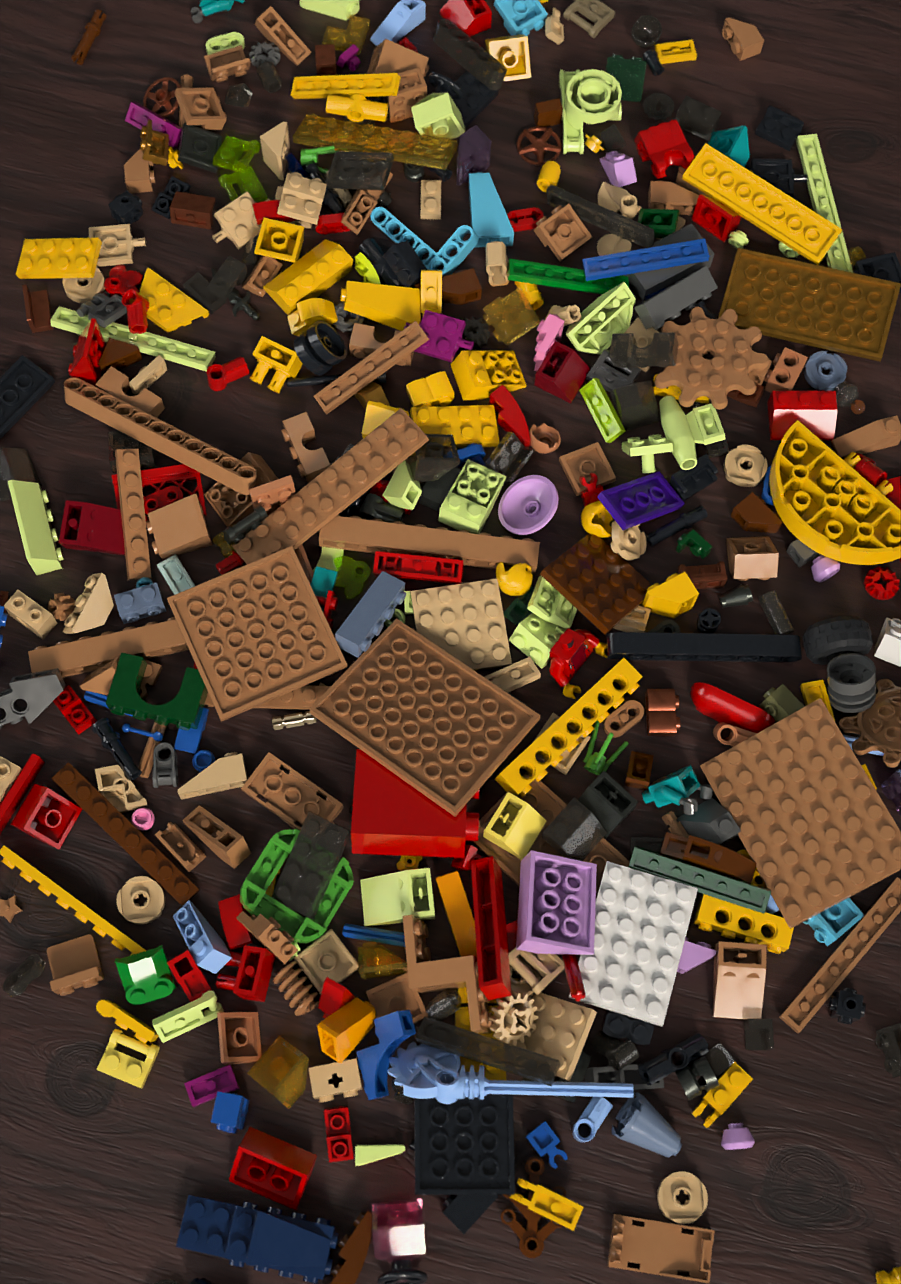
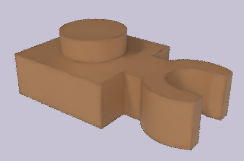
M145 660L147 667L140 687L142 700L147 698V686L154 688L162 670L161 665Z

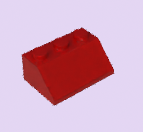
M772 391L767 402L770 440H782L785 433L797 420L820 440L834 439L837 418L836 391Z
M249 1127L239 1145L228 1181L296 1210L318 1155Z

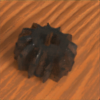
M474 315L471 320L464 317L463 321H465L466 325L463 331V339L473 341L474 346L472 348L480 351L482 346L487 345L490 338L489 326L487 323H483L482 318L475 320Z

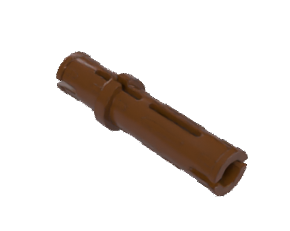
M95 10L91 21L86 24V31L71 57L74 62L79 58L77 61L79 65L84 63L96 36H99L101 32L100 28L107 17L104 12L100 16L101 10Z

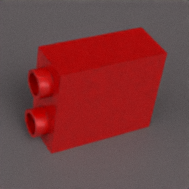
M357 749L351 824L352 854L464 858L465 841H478L479 813L466 812V804L456 816H453L361 749ZM479 790L471 799H479Z

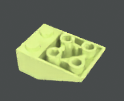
M468 459L440 507L438 521L457 530H466L473 534H480L507 476Z
M430 868L405 870L360 880L365 927L403 923V916L413 915L423 921L435 919Z

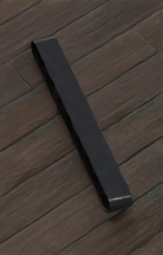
M613 632L606 635L608 658L612 660H622L625 658L626 660L797 662L802 659L800 637L797 635Z

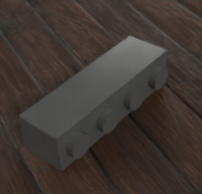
M704 266L634 308L645 329L654 327L656 330L664 325V320L668 318L672 320L680 316L682 309L685 308L687 311L697 305L695 301L699 299L703 301L711 297V292L718 287L707 266Z

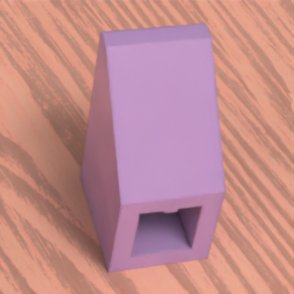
M611 151L606 153L605 157L600 158V162L611 185L622 187L637 182L632 157L626 156L624 153H618V151Z
M686 937L677 972L683 974L712 959L717 951L711 949V945L698 942L694 944L688 942L689 938Z

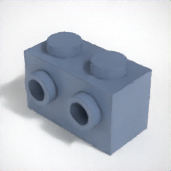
M157 582L114 595L119 615L124 624L167 611Z

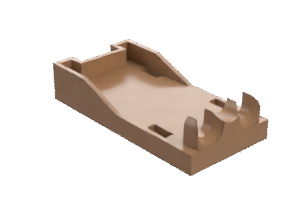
M268 752L241 788L247 795L276 814L292 828L303 831V835L316 843L319 842L330 824L343 809L341 802L270 752ZM283 766L289 770V774H286L280 767ZM317 793L325 797L326 800H323L320 796L317 795ZM261 795L266 800H268V802H263L261 799L258 798V796ZM296 821L302 824L305 828L301 829L299 826H297L295 824Z
M613 1214L607 1266L710 1283V1265L715 1230ZM632 1220L642 1221L644 1227L632 1225ZM682 1228L692 1229L693 1235L681 1233ZM628 1262L640 1264L639 1269L627 1267ZM677 1271L689 1272L688 1277L677 1275Z

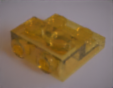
M520 287L503 299L498 297L483 308L486 313L483 315L484 320L489 326L493 325L495 328L492 332L498 342L503 341L507 346L541 322Z

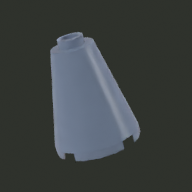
M637 1092L635 1093L636 1098L629 1097L615 1118L619 1122L617 1128L612 1126V1134L616 1138L665 1157L677 1155L682 1147L680 1142L681 1136L643 1095Z

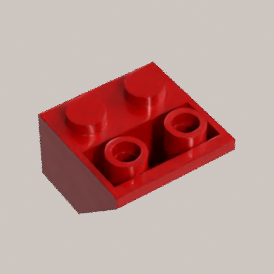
M448 0L440 10L441 17L457 42L491 28L492 11L485 0Z

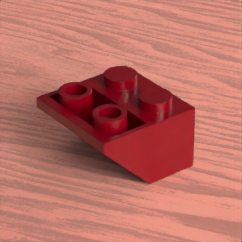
M555 341L536 372L534 386L571 404L591 369L575 350Z

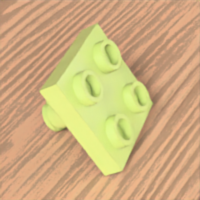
M660 434L649 435L648 439L640 440V437L627 438L626 442H622V451L630 457L641 455L642 473L656 472L654 454L673 452V443L665 437H661Z

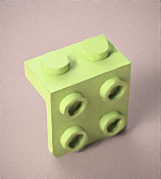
M532 613L518 624L509 641L527 657H531L533 662L542 669L550 660V650L559 640L560 635L568 628L555 625Z

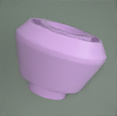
M823 555L812 561L814 564L811 567L812 574L817 582L829 579L840 570L839 562Z
M743 1123L728 1124V1129L723 1132L721 1146L725 1150L751 1148L755 1140L749 1129L743 1128Z

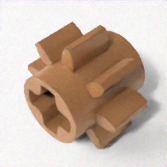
M64 593L54 594L55 599H50L48 603V611L55 619L65 621L76 607L74 605L75 600L70 595H65Z

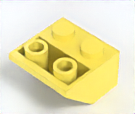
M508 792L484 830L483 837L522 860L529 852L547 820L527 802Z

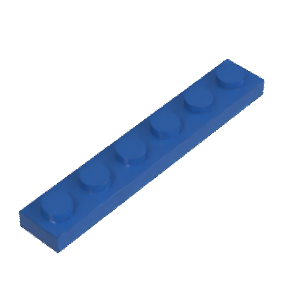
M699 239L582 259L586 281L709 261V253L706 240Z

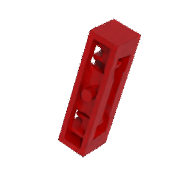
M375 551L373 573L375 576H379L384 571L395 578L462 584L464 561Z

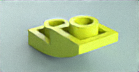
M361 252L356 255L355 269L361 276H364V283L381 284L375 268L366 256Z

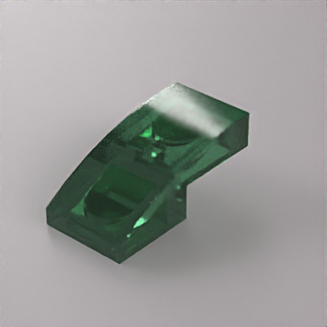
M534 585L531 586L526 594L516 598L503 613L504 617L515 626H518L521 621L533 613L527 607L535 588Z

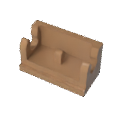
M169 822L167 829L163 832L159 830L155 836L179 863L190 872L206 858V855L176 824Z

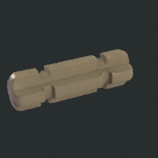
M305 711V714L300 712L284 715L283 718L281 716L272 718L274 730L283 729L285 726L286 728L302 726L304 723H316V717L311 715L310 711Z

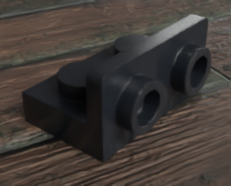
M769 106L764 118L756 129L755 135L790 151L796 142L797 136L801 134L804 122L778 108Z

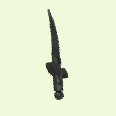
M212 268L215 285L223 296L230 300V303L235 304L232 311L233 316L237 317V312L243 310L253 320H259V313H256L249 305L251 300L250 291H247L246 296L241 298L239 291L226 283L215 268Z

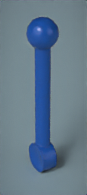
M129 724L122 726L123 732L131 731L153 737L158 742L163 739V735L160 732L144 731L130 727Z

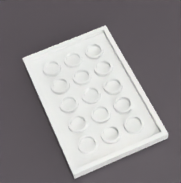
M607 861L595 904L594 954L580 955L578 962L586 993L585 998L580 999V1001L662 1027L698 888Z

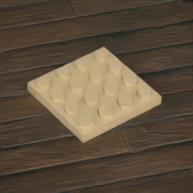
M497 578L410 591L416 632L474 671L512 665Z

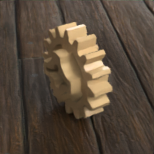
M511 990L512 996L503 997V1000L497 999V1008H491L494 1016H490L489 1020L493 1021L494 1024L489 1028L495 1031L493 1036L499 1039V1041L515 1046L517 1041L524 1042L525 1035L531 1036L530 1028H536L533 1020L538 1019V1016L534 1014L538 1008L533 1005L534 999L528 997L527 994Z

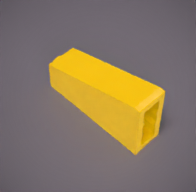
M347 281L345 289H341L340 301H344V310L400 331L404 330L407 322L410 324L415 321L418 324L421 322V289Z

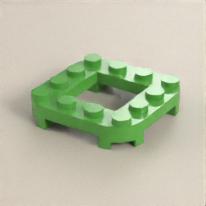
M287 829L276 833L266 845L241 886L240 902L251 915L254 914L257 917L261 913L266 919L272 917L281 925L278 929L281 933L285 930L295 942L307 944L318 939L327 930L326 928L342 901L352 888L354 882L349 862L344 857H338L302 834L303 831ZM288 855L327 879L305 918L266 894V890Z

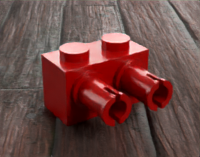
M244 945L242 953L229 951L232 958L224 966L239 967L237 976L220 973L217 978L222 979V981L216 982L217 988L233 990V993L242 999L265 1002L275 955L266 948Z

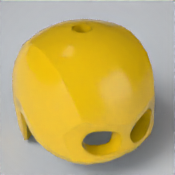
M597 501L585 506L581 513V522L585 531L600 538L612 536L610 523L613 517L604 505Z
M502 562L498 563L496 578L500 590L510 596L526 594L530 590L533 581L531 566L527 563H518L507 571Z

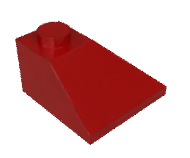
M702 194L698 196L692 217L694 222L723 242L726 241L732 231H735L741 219L738 213L718 200Z

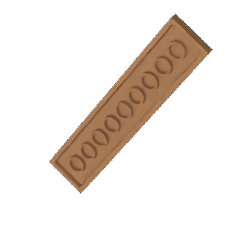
M400 408L262 521V525L258 526L254 531H249L245 538L237 544H233L232 547L246 564L255 562L290 546L294 550L297 549L428 442L427 435Z

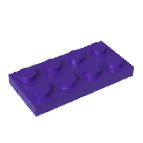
M659 471L604 490L597 497L622 530L678 510L684 505L682 499Z

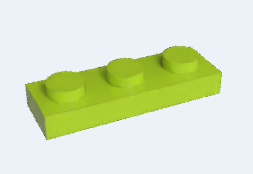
M593 378L579 391L605 442L611 443L626 430L600 380Z

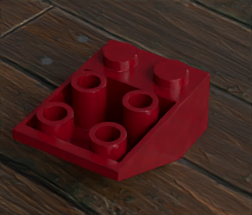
M66 500L59 544L66 549L125 555L121 509Z

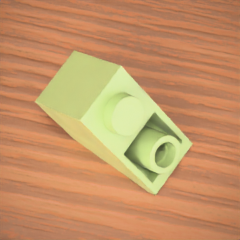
M405 460L397 466L382 496L396 507L413 510L422 493L416 471Z

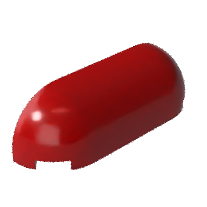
M696 682L691 687L690 696L696 706V710L720 723L726 722L755 733H759L775 724L774 718L766 711L715 686Z

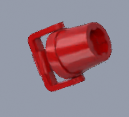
M856 453L853 457L854 459L859 455L861 458L854 467V470L875 488L883 480L887 479V473L876 466L874 460L860 453Z

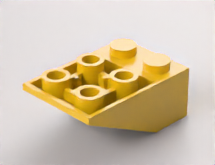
M514 350L461 351L450 364L463 400L490 398V394L502 384L509 392L527 386Z

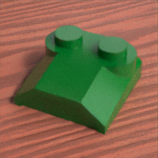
M162 945L121 959H115L125 989L126 999L133 1005H140L167 997L176 988Z

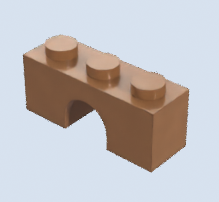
M354 323L349 343L350 355L360 359L366 358L385 344L375 339V326ZM395 330L394 336H396L401 331ZM414 351L399 361L397 365L411 366Z
M112 366L95 384L97 388L156 418L165 409L162 399L146 388L136 396H127L126 393L130 389V381L126 375Z
M307 412L283 420L284 429L281 430L285 442H290L291 447L289 451L293 460L297 459L299 462L297 468L300 476L305 477L309 483L330 466V462L323 447L317 450H308L304 447L307 442L316 439L312 423Z

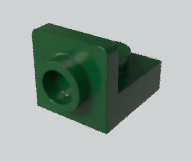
M694 529L688 534L686 532L683 533L677 540L678 546L676 551L678 553L686 546H689L690 551L695 556H700L703 560L712 549V545Z

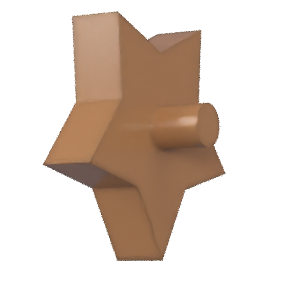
M15 895L8 900L0 899V917H5L11 923L14 915L23 911L16 905Z

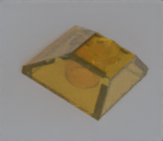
M377 942L363 943V947H358V965L361 979L402 975L408 972L407 962L383 945H377Z
M278 1036L247 1074L276 1100L290 1109L305 1091L309 1058L281 1036Z

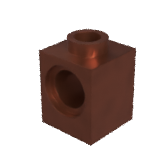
M315 45L317 76L337 75L335 45Z

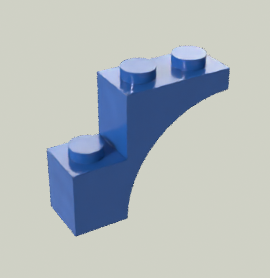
M410 1010L396 1011L374 1019L375 1033L379 1038L380 1044L356 1052L358 1057L357 1063L362 1073L364 1090L368 1100L389 1096L387 1085L389 1058L393 1056L404 1040L416 1034Z

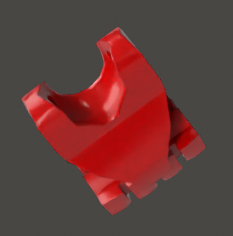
M677 120L663 122L656 126H651L647 130H641L634 139L641 160L643 162L649 160L653 162L651 171L657 179L666 177L665 171L668 166H682L686 170L694 160V153L686 141Z

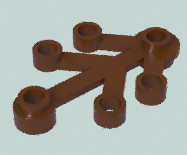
M532 1156L525 1162V1171L529 1175V1183L536 1186L539 1185V1177L545 1169L544 1161L540 1157ZM534 1161L540 1165L539 1170L536 1172L532 1171L530 1167ZM556 1186L552 1189V1192H555L556 1189H561L563 1197L566 1198V1190L563 1187ZM529 1190V1201H531L534 1194L532 1190ZM503 1194L505 1198L512 1201L528 1220L527 1231L518 1223L516 1215L511 1209L502 1211L500 1215L501 1221L509 1225L519 1237V1248L524 1256L528 1258L540 1256L544 1249V1240L556 1228L563 1226L555 1225L550 1220L549 1223L537 1232L538 1220L542 1215L527 1209L528 1206L511 1199V1196ZM504 1213H512L513 1219L510 1222H506L503 1218ZM529 1240L536 1242L534 1250L528 1249L527 1243Z

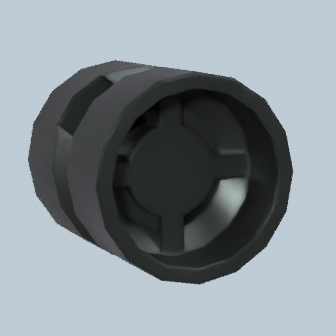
M705 1056L694 1061L692 1067L686 1066L675 1071L689 1100L701 1095L703 1089L709 1091L719 1086L718 1080Z

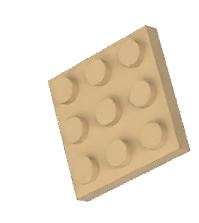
M534 993L532 997L534 999L533 1005L538 1008L534 1012L538 1019L533 1020L536 1028H530L531 1036L525 1035L523 1043L517 1041V1044L512 1046L508 1059L570 1082L597 1012L543 993L536 995Z

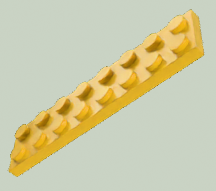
M706 143L682 176L684 181L711 198L718 200L816 265H819L842 232L840 227Z

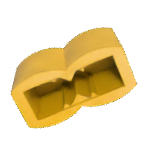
M445 371L412 381L406 385V392L412 407L446 406L454 400V391Z

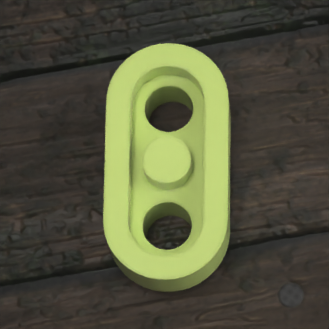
M238 32L213 37L206 43L207 54L210 55L240 45L244 49V37Z

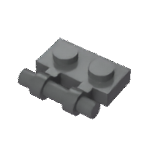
M107 291L96 294L93 300L84 302L81 308L77 310V314L80 317L88 315L89 320L91 318L96 319L98 325L104 328L127 313V307L122 304V297L116 294L110 297Z

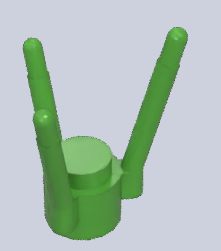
M335 146L301 149V165H306L307 167L312 163H318V155L345 152L349 149L348 147L335 148ZM318 167L322 173L326 174L328 169Z
M598 721L595 722V729L592 732L587 755L583 760L586 763L584 768L595 775H600L603 771L606 772L608 767L628 745V742L625 741L605 762L607 758L604 756V753L613 737V733L610 732L599 753L594 752L592 755L600 724Z

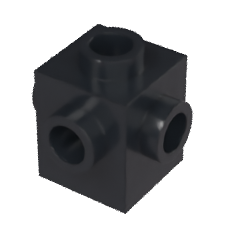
M128 190L117 195L108 204L112 217L121 225L132 224L143 215L142 201L137 195H132Z
M842 988V990L833 993L829 1000L830 1017L838 1019L837 1022L852 1025V1022L860 1020L865 1014L866 1004L863 1003L864 996L856 994L857 991L850 988ZM847 1002L851 1003L850 1009L847 1007Z

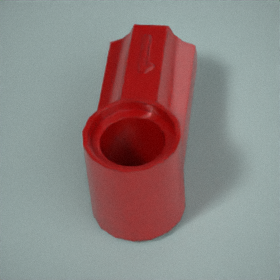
M129 289L122 296V304L127 307L129 331L133 334H142L147 332L148 328L146 312L149 308V301L134 289Z
M238 357L223 365L213 364L207 369V379L210 389L222 391L228 383L248 375L249 369L244 358Z

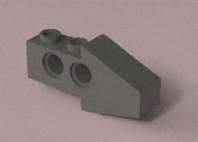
M58 668L12 677L9 683L11 688L0 692V708H3L6 712L5 715H0V729L3 728L2 725L9 722L16 724L22 721L24 716L29 724L32 723L56 699L66 685ZM23 699L27 702V706L20 707L16 704L15 700Z

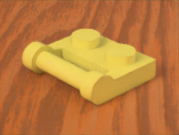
M115 1028L97 1070L142 1089L160 1047L154 1044L150 1046L133 1039ZM118 1043L146 1054L145 1062L116 1051Z

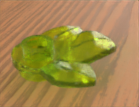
M340 556L334 559V564L337 568L334 571L338 572L334 586L345 587L346 599L356 597L363 590V582L370 576V567L364 561H354L348 556ZM357 568H362L364 572L363 574L359 575L355 572V570Z

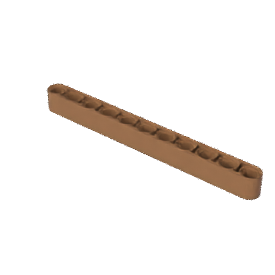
M72 377L64 381L65 401L68 405L241 494L249 495V489L256 487L257 471L253 466L79 378Z

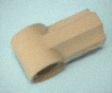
M554 305L550 308L545 318L546 320L549 314H555L564 320V326L580 321V308L576 305L565 307Z

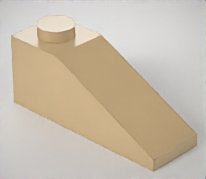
M231 752L225 754L223 758L216 760L178 789V795L181 800L243 787L248 780L243 755Z

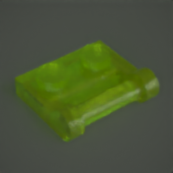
M227 136L213 157V165L245 173L254 154L258 153L261 149V144L257 140L248 142L236 137ZM243 151H246L244 157L239 160V158H240V156L242 155Z
M251 166L230 175L224 174L218 179L231 201L238 198L232 186L234 183L238 185L242 195L248 192L256 203L264 202L268 199Z

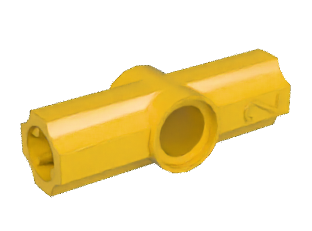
M329 94L326 103V113L344 115L354 122H361L364 119L385 122L388 114V103L369 101L360 94H354L350 98Z

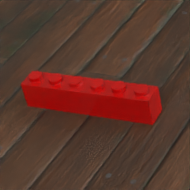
M490 856L471 861L479 988L488 1000L512 996L502 869L495 858Z

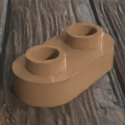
M629 700L605 719V733L609 735L612 732L614 738L626 733L642 719L644 715L642 704L635 700ZM632 710L636 715L630 716L628 711ZM617 724L619 729L614 730L611 728V725Z

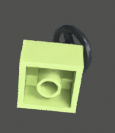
M432 72L428 76L429 82L435 88L432 94L424 97L411 107L415 127L429 148L466 134L462 115L452 100H460L463 97V91L453 80L437 72Z

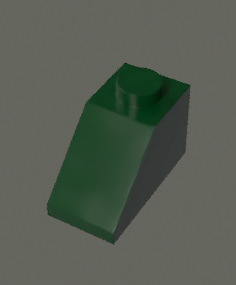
M640 209L636 228L645 238H665L676 231L680 211Z

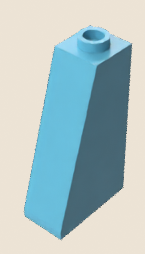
M482 172L469 173L471 228L478 236V243L475 247H485L487 243L492 241L503 242L505 246H513L514 231L490 174Z

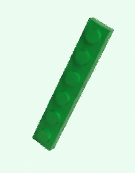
M510 258L507 264L508 280L597 294H604L622 282H625L629 287L627 276L586 281L584 270Z

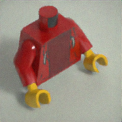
M570 628L566 629L550 650L549 672L560 687H564V696L576 699L573 692L581 693V689L579 686L570 685L569 681L593 652V648H595L596 654L608 658L604 654L607 644L599 642L600 640L586 629H576L575 631Z

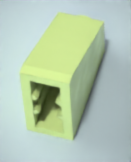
M299 0L302 8L343 20H348L351 16L357 14L360 9L359 0Z

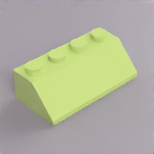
M9 480L8 485L27 561L36 575L62 569L61 561L64 560L61 548H57L56 545L59 537L56 528L52 529L51 522L54 521L51 509H47L46 503L49 502L47 491L42 490L39 483Z

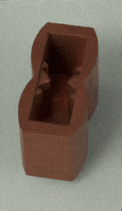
M647 689L645 693L647 736H675L677 730H680V717H676V708H679V695H675V689Z

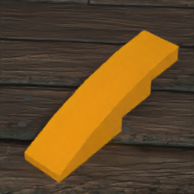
M458 871L435 877L460 957L471 955L477 957L475 921Z

